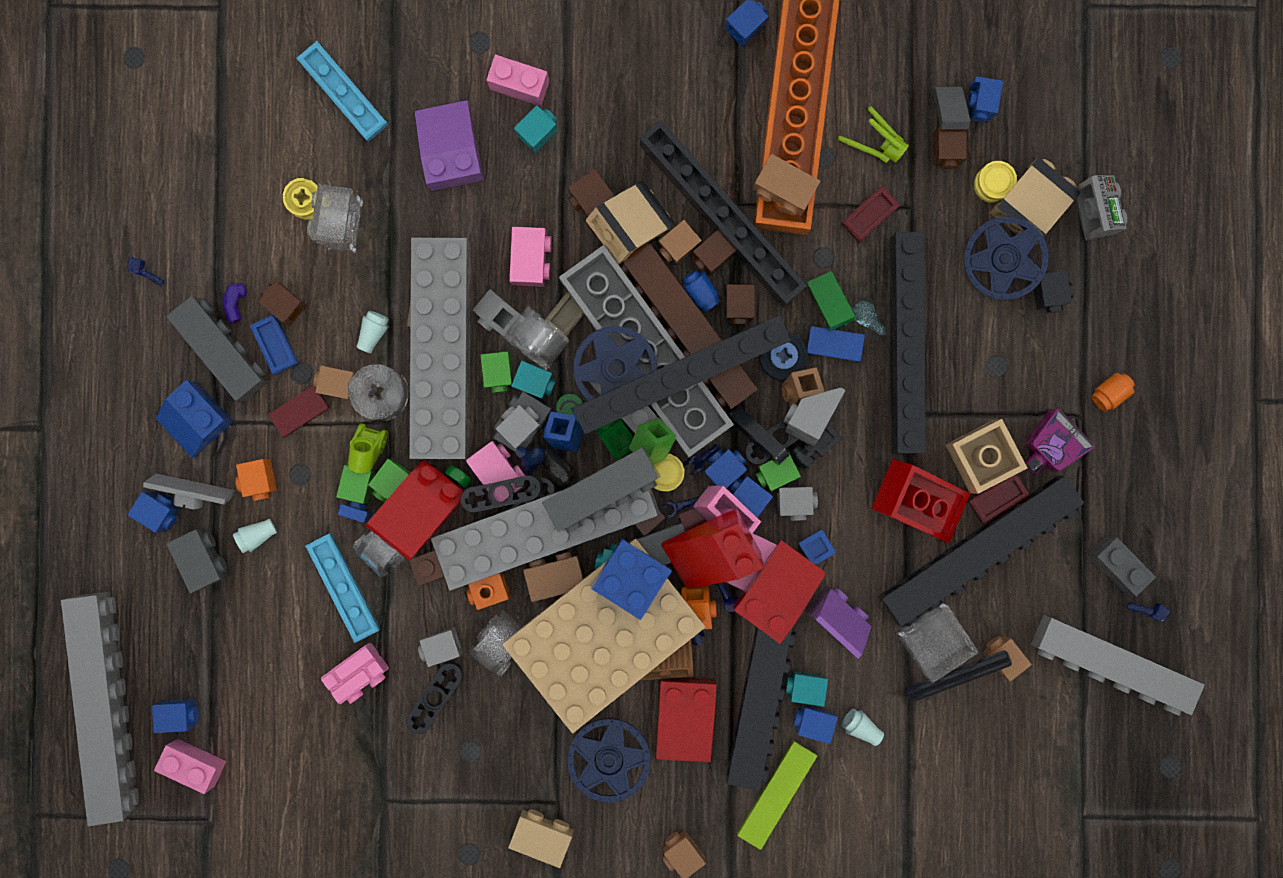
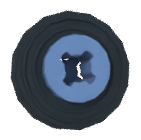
M789 332L787 333L790 337V342L759 355V363L762 370L770 378L778 381H785L791 373L804 370L808 361V351L804 342L797 335Z

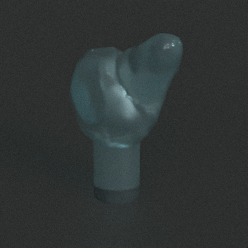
M861 300L855 307H851L857 323L864 325L879 335H886V329L874 312V305L870 301Z

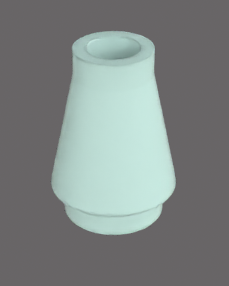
M368 311L367 315L363 316L359 341L356 347L367 353H372L374 347L388 329L387 323L389 319L374 311Z
M269 518L259 523L238 528V532L234 533L233 537L242 553L252 552L268 538L276 534L277 530Z
M851 709L842 721V727L847 734L869 742L874 746L879 745L884 737V732L878 729L862 710Z

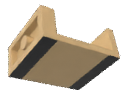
M1038 157L1027 167L1028 170L1003 200L997 203L989 213L995 218L1017 217L1024 219L1037 227L1045 236L1081 192L1070 178L1062 177L1057 173L1051 162ZM1002 223L1016 235L1027 230L1026 227L1015 223Z
M644 181L637 183L597 206L586 219V222L617 264L625 261L634 250L657 236L660 239L663 238L675 225L668 212L664 210Z

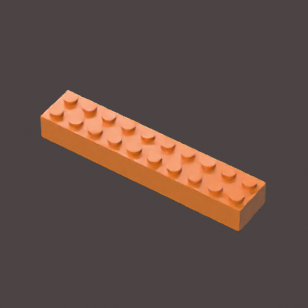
M839 0L781 1L760 173L770 155L773 154L817 179ZM815 192L801 216L798 214L795 216L784 212L780 208L781 205L773 200L767 202L757 196L753 225L760 230L807 235L811 230Z

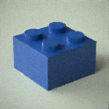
M621 538L591 585V589L641 620L672 570Z

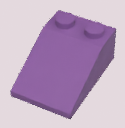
M468 100L415 111L420 156L426 185L430 190L435 191L483 181L484 176Z
M826 587L805 611L859 659L863 654L872 627L866 622L869 616L858 606L852 609L846 603L849 598L837 587L834 590Z

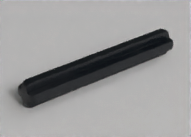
M1001 651L908 686L906 688V695L910 702H915L1010 667L1012 660L1007 651Z

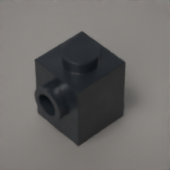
M1067 270L1046 273L1039 285L1033 289L1036 309H1046L1047 313L1064 311L1063 306L1072 303L1074 288L1068 280Z

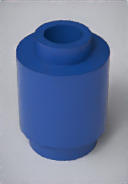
M694 270L683 278L685 282L682 285L683 289L702 312H706L718 304L720 301L717 296L718 291L704 271L698 273L697 270Z

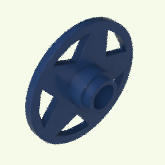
M1017 217L995 218L981 225L969 239L964 255L965 269L972 284L983 294L1003 300L1019 298L1035 289L1044 278L1049 265L1048 245L1043 234L1030 222ZM999 223H1015L1026 227L1027 230L1011 238ZM985 231L988 249L971 255L976 240ZM1037 241H1039L1042 250L1041 268L1028 256ZM973 270L990 272L991 290L979 282ZM1015 277L1032 281L1029 286L1021 291L1007 293Z
M611 326L593 332L581 343L574 358L573 373L579 391L587 400L595 397L587 391L582 381L600 383L601 394L646 375L636 366L645 350L650 360V372L657 370V361L652 347L643 336L629 328ZM606 333H623L635 339L618 347ZM593 340L597 359L579 366L583 351Z
M605 718L587 724L576 734L568 752V770L574 784L583 794L600 802H618L632 796L644 784L650 769V751L643 735L634 726L619 719ZM608 725L601 741L584 737L592 729ZM623 728L637 738L642 748L624 746ZM575 750L588 762L579 778L574 766ZM644 764L640 778L630 788L627 771ZM605 781L616 795H602L590 789Z

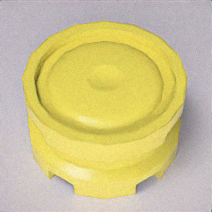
M993 161L986 164L976 174L974 179V190L977 196L988 203H997L1003 200L1017 183V175L1014 168L1003 161Z
M297 178L290 181L285 187L283 203L286 209L296 217L303 220H311L318 217L324 211L326 197L323 190L312 180Z
M668 454L666 460L654 464L661 476L655 480L657 486L654 487L655 489L671 491L682 483L684 467L676 456Z

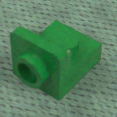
M621 419L595 430L616 461L631 451L629 446L633 436Z

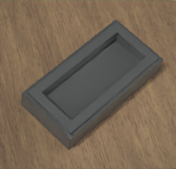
M935 87L934 99L941 129H969L971 121L963 87Z

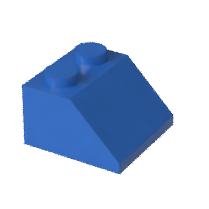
M190 380L184 381L165 399L156 417L157 421L191 458H195L234 422L198 382Z

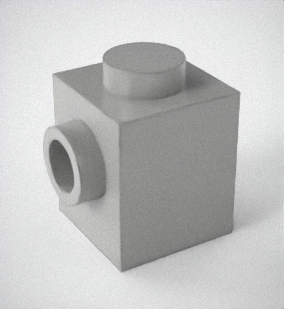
M491 289L473 309L480 317L477 321L489 332L494 328L502 336H505L521 316Z
M521 405L517 408L511 406L501 416L504 421L496 430L517 449L541 427L537 422L540 416L530 406L526 409Z
M813 487L777 488V512L779 516L790 515L791 521L807 520L806 515H814L813 509L818 508L817 492H813Z
M455 627L422 638L420 640L421 645L418 646L420 658L423 662H427L428 667L460 657L464 653Z

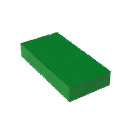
M832 271L807 282V287L830 331L855 320V315Z

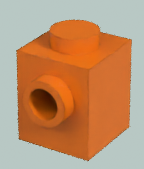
M261 459L236 465L238 472L236 487L240 493L242 492V497L252 496V500L257 501L267 499L270 492L277 491L271 459Z
M503 572L468 584L470 589L466 590L470 604H475L477 610L508 600L511 597Z

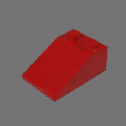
M892 459L871 509L950 543L971 493L914 465Z
M423 460L367 522L366 527L410 561L457 511L464 491L427 461Z
M737 508L661 543L687 589L739 580L763 569L761 551Z
M780 540L764 562L763 569L756 573L732 608L781 644L799 619L826 572Z
M660 679L656 759L711 762L716 702L715 679Z

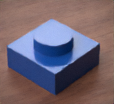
M350 501V504L340 505L338 515L365 523L371 519L373 511L367 510L366 504Z
M822 529L798 542L806 558L815 565L836 553Z

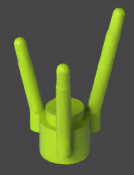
M872 106L868 107V111L875 120L871 118L869 123L885 138V141L880 146L884 150L883 152L843 136H838L837 138L838 141L878 157L885 163L889 159L896 163L909 147L903 141L904 139L896 134Z

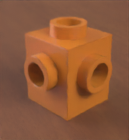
M709 585L689 589L682 587V598L704 624V629H712V617H717L716 601H711Z

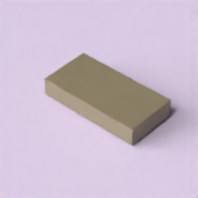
M567 291L543 323L562 339H565L584 316V313Z

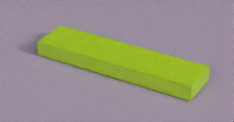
M795 740L791 742L739 828L737 836L758 849H762L818 755Z

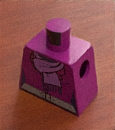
M1059 408L1050 409L1025 442V446L1033 453L1025 461L1027 470L1033 475H1036L1044 466L1051 472H1058L1092 450L1095 445Z

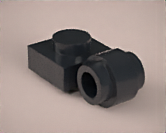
M828 423L814 447L811 445L804 447L802 444H799L790 453V456L793 458L792 460L797 468L801 467L805 470L816 460L813 457L814 451L822 458L842 437Z

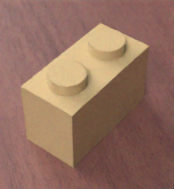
M529 809V811L522 810L508 848L560 868L574 829L569 828L570 825L562 820L555 819L553 822L544 818V815L539 811Z

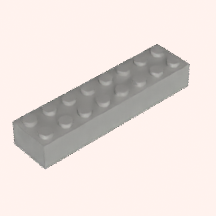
M411 238L410 459L469 458L471 243L467 238Z
M604 245L559 277L563 286L596 331L605 327L620 326L639 333L652 347L657 361V369L685 357ZM606 333L618 347L635 339L623 333ZM645 350L636 366L645 374L650 373V360ZM703 381L650 405L657 416L677 436L675 441L687 457L696 453L734 425Z
M640 489L630 494L631 500L618 507L615 502L605 507L607 513L594 520L590 516L581 520L583 526L569 534L565 529L557 532L542 504L543 501L561 492L559 491L431 538L449 591L658 516L660 512L652 489L644 493Z
M110 591L73 596L61 600L87 826L89 827L124 821L136 808V805H138L139 792L137 788L133 787L132 777L136 775V766L133 760L130 761L129 750H132L133 741L131 733H127L126 723L129 722V709L123 703V695L126 694V683L124 679H121L119 669L123 666V657L121 651L117 652L116 641L120 638L119 627L117 624H114L113 613H116V600L114 597H111Z

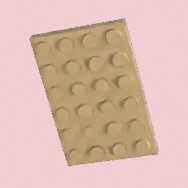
M636 538L630 542L632 545L648 554ZM604 562L502 643L503 647L572 734L705 628L701 620L668 579L664 582L642 619L639 620L591 589V585L606 563Z

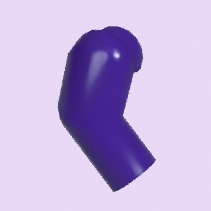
M232 283L227 286L222 299V305L229 324L242 320L237 306L238 299L245 297L247 294L246 287L242 283Z

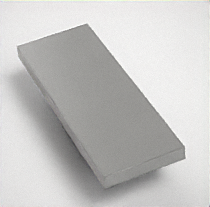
M157 473L143 484L144 488L173 493V504L179 507L185 505V508L189 509L201 508L204 500L225 504L236 493V490Z

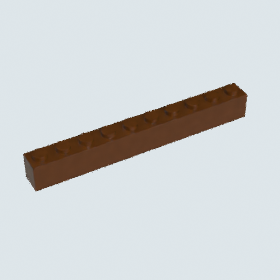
M595 169L568 187L571 196L567 199L576 211L581 209L587 218L597 206L615 197ZM584 219V222H585V224L587 225V227L590 229V231H591L592 233H595V232L592 230V228L589 226V224L586 222V219ZM649 242L634 250L625 261L618 264L625 275H630L634 280L635 284L633 286L642 298L646 297L651 303L649 308L658 320L662 318L668 326L665 330L674 342L678 340L684 349L681 352L685 357L721 341L720 337ZM740 365L703 381L706 387L710 384L716 391V394L713 396L722 408L727 406L729 410L758 390Z

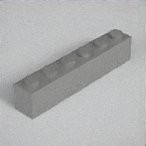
M1043 615L1031 642L1032 646L1039 648L1037 654L1052 661L1055 656L1064 659L1062 665L1075 671H1079L1080 667L1089 670L1087 676L1104 683L1105 678L1114 681V688L1128 694L1133 689L1140 693L1138 698L1153 705L1156 700L1165 703L1163 709L1180 716L1181 711L1190 715L1193 714L1205 686L1191 678Z

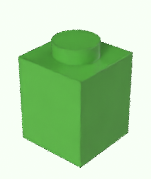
M509 352L481 354L484 388L491 389L492 393L508 392V387L513 383L511 354Z
M660 418L638 426L629 449L635 452L645 447L655 464L666 460L677 436Z
M790 454L780 465L769 460L757 466L759 472L755 474L762 488L767 487L768 491H773L801 477Z
M387 459L368 486L374 489L372 494L376 498L385 502L411 472L394 459Z
M344 465L336 497L362 504L369 503L372 488L368 484L374 478L377 471L371 470L370 472L359 474L351 471L348 465Z

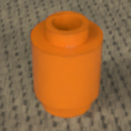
M1114 373L1094 390L1095 393L1091 395V398L1095 405L1103 412H1107L1109 409L1114 410L1134 394L1133 387L1135 384L1127 374Z

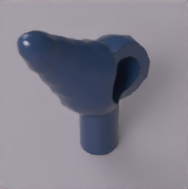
M523 446L517 448L516 455L522 458L523 472L526 476H531L536 467L544 461L545 450L543 447H536L532 451Z

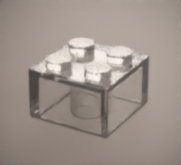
M318 184L317 192H313L311 205L314 208L313 219H309L307 226L310 240L323 249L355 253L363 200L351 188Z
M943 603L936 609L927 611L919 616L920 619L914 624L904 626L895 632L924 677L932 683L979 653L949 606Z

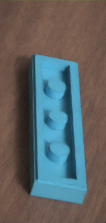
M318 41L297 57V60L367 142L388 126V123Z
M329 533L306 545L305 547L354 643L381 630L333 534Z

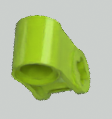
M363 423L359 424L353 439L350 441L348 467L351 471L363 474L372 470L376 460L385 448L388 431H377L367 428Z

